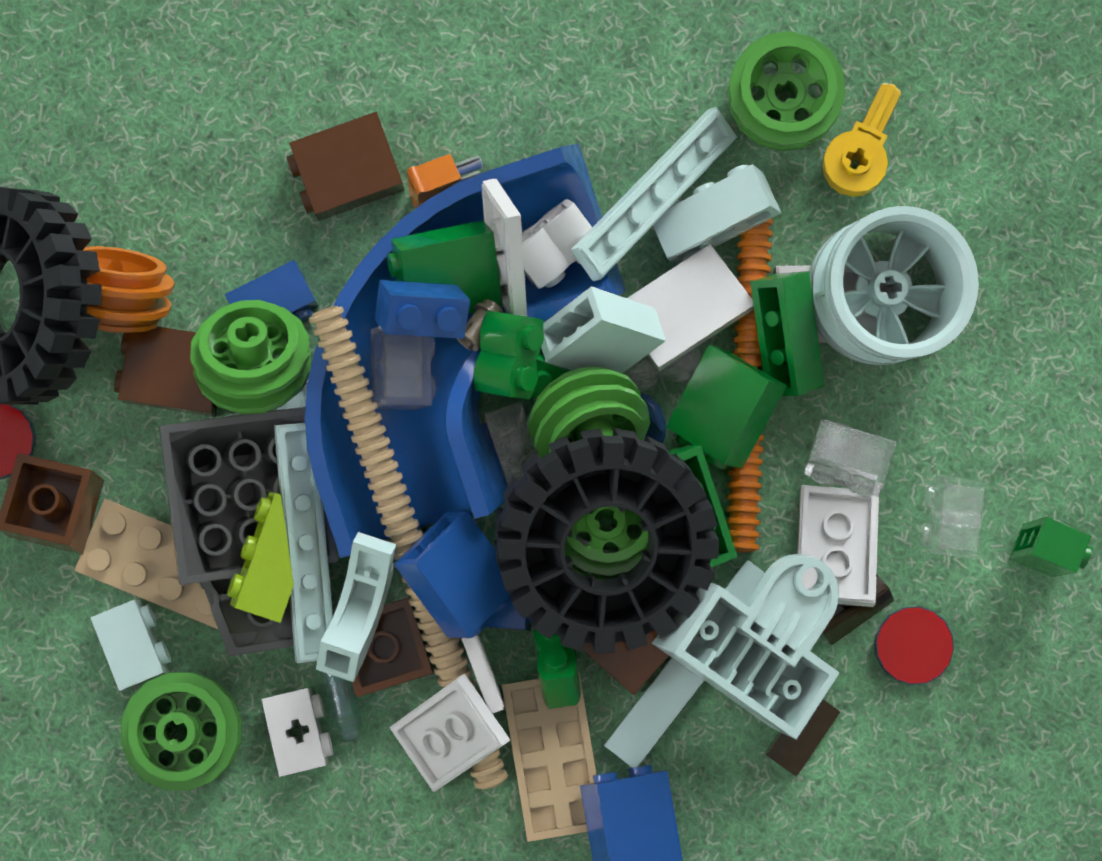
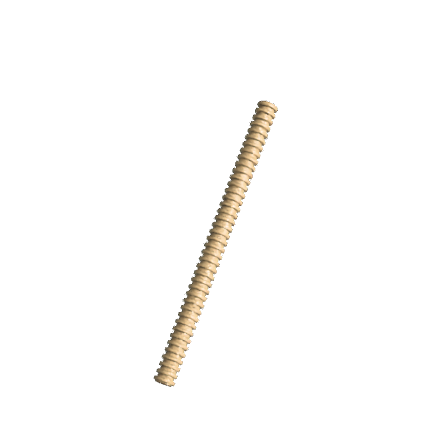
M332 306L313 313L309 317V321L311 324L315 323L314 335H319L320 340L317 342L318 347H323L325 351L322 353V358L328 360L329 364L326 365L327 371H332L331 383H336L337 385L334 392L341 397V400L338 401L339 406L345 408L343 417L344 419H349L350 423L347 424L348 431H353L354 433L351 436V440L353 443L358 444V447L355 448L356 454H361L362 459L359 460L360 465L366 467V470L363 472L365 478H370L371 482L368 483L369 490H374L375 492L372 495V499L379 504L376 507L377 513H382L383 515L380 521L382 525L387 526L384 533L387 537L391 538L389 542L396 544L394 560H398L423 533L416 528L419 526L418 519H413L412 515L415 514V510L408 505L411 502L410 496L404 494L407 488L405 484L400 482L403 478L402 473L396 471V468L399 466L398 462L392 460L394 451L387 446L390 443L389 437H384L383 433L386 432L385 425H380L379 423L382 420L381 414L375 412L378 405L377 402H372L373 391L367 389L369 380L362 375L365 372L364 366H359L360 354H355L356 343L350 341V337L353 334L351 330L347 331L346 325L349 324L347 318H342L343 306ZM401 576L402 583H407L403 576ZM408 585L405 588V592L407 595H411L409 599L410 606H415L416 608L413 611L414 617L420 619L417 622V626L424 631L421 634L422 640L428 642L425 645L426 651L432 653L429 657L430 662L436 664L433 670L435 675L440 676L437 680L438 685L445 688L465 674L475 688V681L469 678L472 675L471 669L465 667L468 664L467 658L461 656L464 649L461 645L457 644L460 638H447ZM499 749L482 759L469 770L471 777L476 778L473 782L475 788L482 790L490 789L500 785L508 777L507 771L501 769L504 766L503 760L497 758L500 755Z

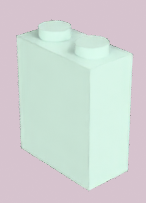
M591 286L543 323L544 341L541 348L545 361L549 364L569 370L581 367H603L623 373L663 344L666 339L655 308Z

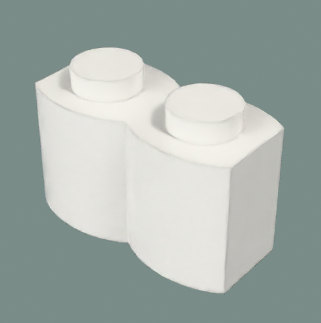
M568 199L552 208L536 224L522 232L524 273L538 289L544 286L546 288L553 287L565 277L564 270L575 261L580 264L571 252V249L592 226L575 203Z

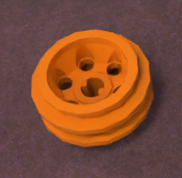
M85 247L83 251L97 252L100 267L99 272L87 278V284L102 285L101 305L87 306V313L100 319L98 330L116 333L145 332L155 329L159 324L160 318L168 316L172 304L166 296L170 295L174 290L175 282L169 275L165 274L167 267L163 261L144 253L122 248Z

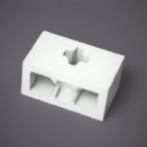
M305 688L261 699L279 777L329 764L328 756L334 755L329 732L322 733L319 718L325 717L320 694L313 695L312 688ZM296 719H299L301 725H308L309 733L303 735L304 742L301 743L298 736L291 737L290 729L296 726Z

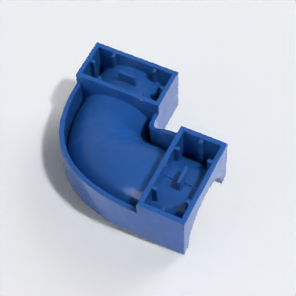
M579 143L562 146L486 171L461 181L428 199L399 221L378 241L357 266L333 305L343 306L342 318H347L349 324L346 325L347 331L351 330L353 334L350 337V341L356 343L357 348L354 349L355 354H360L359 366H364L365 372L362 375L364 378H368L369 384L367 389L372 390L374 394L371 400L372 402H377L378 405L375 412L381 414L382 420L379 423L380 425H385L386 432L383 433L384 437H389L390 443L387 446L394 451L392 460L398 462L399 466L396 468V471L402 473L403 478L400 482L405 484L407 488L404 494L410 496L411 502L408 505L414 508L415 514L412 515L413 519H418L419 526L416 528L436 523L446 512L468 511L470 515L474 516V519L490 515L505 502L503 493L507 485L487 423L480 424L478 404L480 391H475L474 369L481 352V347L475 352L463 347L457 338L385 334L374 319L379 281H396V277L391 276L387 263V254L392 253L391 239L481 220L484 221L482 184L483 181L491 179L498 180L520 213L522 232L536 224L547 212L566 199L575 203L593 227L602 218V214ZM575 261L564 270L565 277L558 284L550 288L544 286L538 289L525 275L527 317L539 318L543 322L550 319L591 286L618 296L626 292L617 263L602 279L592 281L582 265ZM474 313L468 314L467 322ZM317 344L306 391L305 428L307 451L314 480L340 558L350 556L352 544L358 532L381 540L390 537H387L384 533L387 526L381 524L380 518L383 517L382 513H377L376 507L379 504L372 499V495L375 492L374 490H369L368 483L371 482L370 478H365L363 472L366 470V467L360 465L359 460L362 459L361 454H356L355 448L358 447V444L353 443L351 440V436L354 433L353 431H348L347 424L350 422L349 419H344L343 417L345 408L339 406L338 401L341 400V397L334 392L337 385L336 383H331L330 377L333 374L332 371H327L326 365L329 364L328 360L322 358V353L325 351L323 347L319 348Z

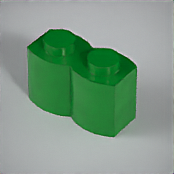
M487 310L480 330L481 352L474 369L475 391L514 398H531L538 380L536 358L544 341L542 319Z
M533 628L537 651V669L542 697L546 706L552 709L577 705L581 696L576 650L562 646L558 635L553 634L548 639Z

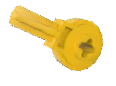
M891 83L881 84L863 122L856 121L852 131L844 132L835 137L826 148L822 161L823 175L830 187L838 193L850 197L865 196L874 191L883 180L888 166L886 150L883 147L888 135L884 134L883 131L901 96V91ZM853 159L860 162L857 169L850 167Z

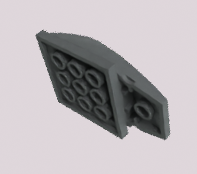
M305 407L275 410L263 414H245L158 426L179 584L200 583L202 589L205 590L214 620L229 656L294 646L290 597L281 623L234 608L230 605L232 597L227 596V592L233 575L235 573L241 574L245 559L240 557L244 542L248 535L254 537L259 521L254 520L261 497L267 499L269 491L280 494L274 425L305 422ZM323 507L328 563L338 562L337 547Z

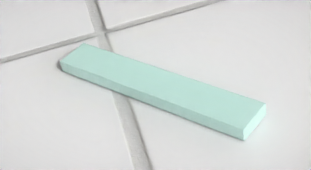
M717 107L708 109L571 249V252L592 281L602 279L737 138Z
M305 422L274 425L280 495L294 582L290 595L295 662H314L318 659L321 640L333 618L323 504L314 480L307 451Z
M746 560L725 590L745 604L763 577L764 572L752 562ZM671 657L604 746L630 767L639 766L704 680Z

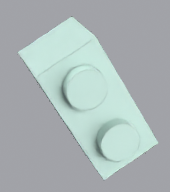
M134 599L90 617L119 691H126L169 673L166 664L171 663V657L163 641L157 643L152 630L153 627L157 626V622L149 604L143 606L141 600Z

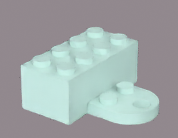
M802 554L787 555L775 561L764 573L745 604L717 584L710 583L708 590L699 588L696 595L700 600V604L687 618L679 612L673 618L677 628L661 639L657 635L652 643L766 725L794 739L798 738L839 675L837 670L810 652L836 611L839 599L838 583L834 573L824 562ZM813 567L817 572V581L813 587L805 589L802 584V575L808 568Z

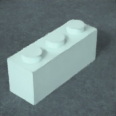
M753 164L750 166L741 165L730 170L727 173V178L715 184L713 182L703 184L693 191L694 195L683 201L677 200L653 225L667 259L679 265L709 244L714 248L781 214L764 173Z

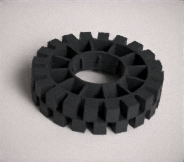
M0 187V273L5 264L10 260L17 273L20 289L19 307L13 325L6 333L0 324V405H39V402H49L59 397L58 390H68L77 379L73 368H84L92 352L80 338L96 339L100 319L87 313V306L101 305L102 285L87 284V278L100 271L97 252L83 251L92 240L85 223H75L78 213L69 203L60 202V197L50 192Z
M600 428L580 431L581 440L570 443L567 436H564L548 444L551 451L549 454L541 458L535 453L521 466L524 472L521 479L517 480L512 477L503 493L506 503L504 508L498 507L494 524L497 539L494 540L496 560L505 589L510 594L512 604L523 619L528 616L531 619L533 628L546 638L550 639L553 634L559 636L562 646L581 651L584 643H590L594 653H615V643L625 641L629 651L648 645L645 635L654 630L661 639L677 628L673 618L679 612L688 618L700 604L696 592L699 588L708 590L715 573L710 562L711 559H718L719 539L714 532V527L718 525L713 507L708 501L707 495L698 479L695 478L689 466L676 453L672 455L668 452L664 444L648 436L642 441L637 438L634 431L615 428L613 436H604ZM602 507H618L622 512L628 509L643 519L640 521V524L644 531L648 530L646 550L641 551L642 558L627 573L624 574L622 572L620 576L612 579H595L593 575L586 577L572 568L574 564L570 556L565 557V543L567 536L571 537L573 534L571 530L573 525L585 514L594 513L593 510Z

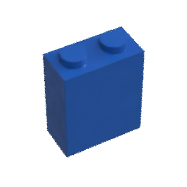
M468 511L446 512L394 563V566L447 638L469 639L478 635L485 628V621L494 612L504 608L511 600L510 594L506 591L502 580L495 549Z
M652 765L628 768L629 776L617 778L616 771L593 775L594 783L580 785L593 861H683L667 770L652 771Z

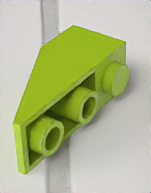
M269 491L267 499L261 497L254 514V520L259 521L254 537L248 535L244 542L240 557L245 559L241 574L235 573L233 575L227 596L232 597L230 605L234 608L281 623L294 582L281 495Z

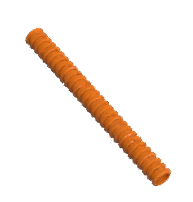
M769 219L738 235L742 237V241H739L737 247L741 249V253L737 254V260L741 261V264L736 267V271L740 273V277L736 279L751 298L750 281L766 277L767 274L771 273V267L768 266V262L772 260V256L768 254V250L772 249V243L769 242V238L773 237V232L769 230V227L773 225V219ZM752 310L738 319V325L734 326L737 337L733 338V343L737 344V349H734L733 353L763 371L755 312ZM760 435L743 468L732 466V469L727 471V475L731 476V482H727V488H730L731 491L730 494L726 495V500L730 501V506L726 507V512L730 514L729 518L725 520L727 525H729V532L736 552H755L759 550L760 546L756 544V538H760V533L756 532V526H760L761 522L757 520V514L761 513V508L757 507V502H760L762 499L758 495V490L762 489V484L758 483V478H761L763 472L759 471V466L763 465V460L759 459V454L764 452V448L760 447V442L764 441V435Z

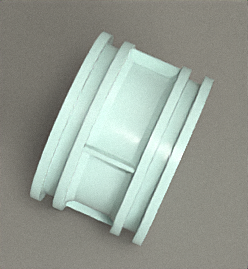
M896 206L885 208L842 228L828 238L821 246L809 269L816 326L819 334L841 355L868 365L895 364L942 349L963 331L973 314L978 297L977 265L964 237L944 218L917 207ZM873 232L897 235L890 260L874 262L863 235ZM924 255L931 265L937 285L912 286L911 278L907 271ZM845 266L859 275L856 282V291L844 292L843 273ZM884 284L886 287H891V294L888 295L887 292H881L880 285ZM908 306L932 317L926 329L911 343L908 342L898 317ZM864 310L869 315L878 318L875 336L866 331L855 319Z

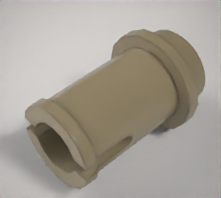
M485 299L482 303H477L474 306L475 313L466 324L464 339L457 338L458 342L470 351L476 352L480 348V330L487 310L504 313L502 308L491 300Z

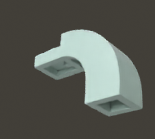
M360 532L357 533L352 544L346 580L340 600L320 643L316 670L351 682L355 681L374 637L388 595L395 568L393 559L396 544Z

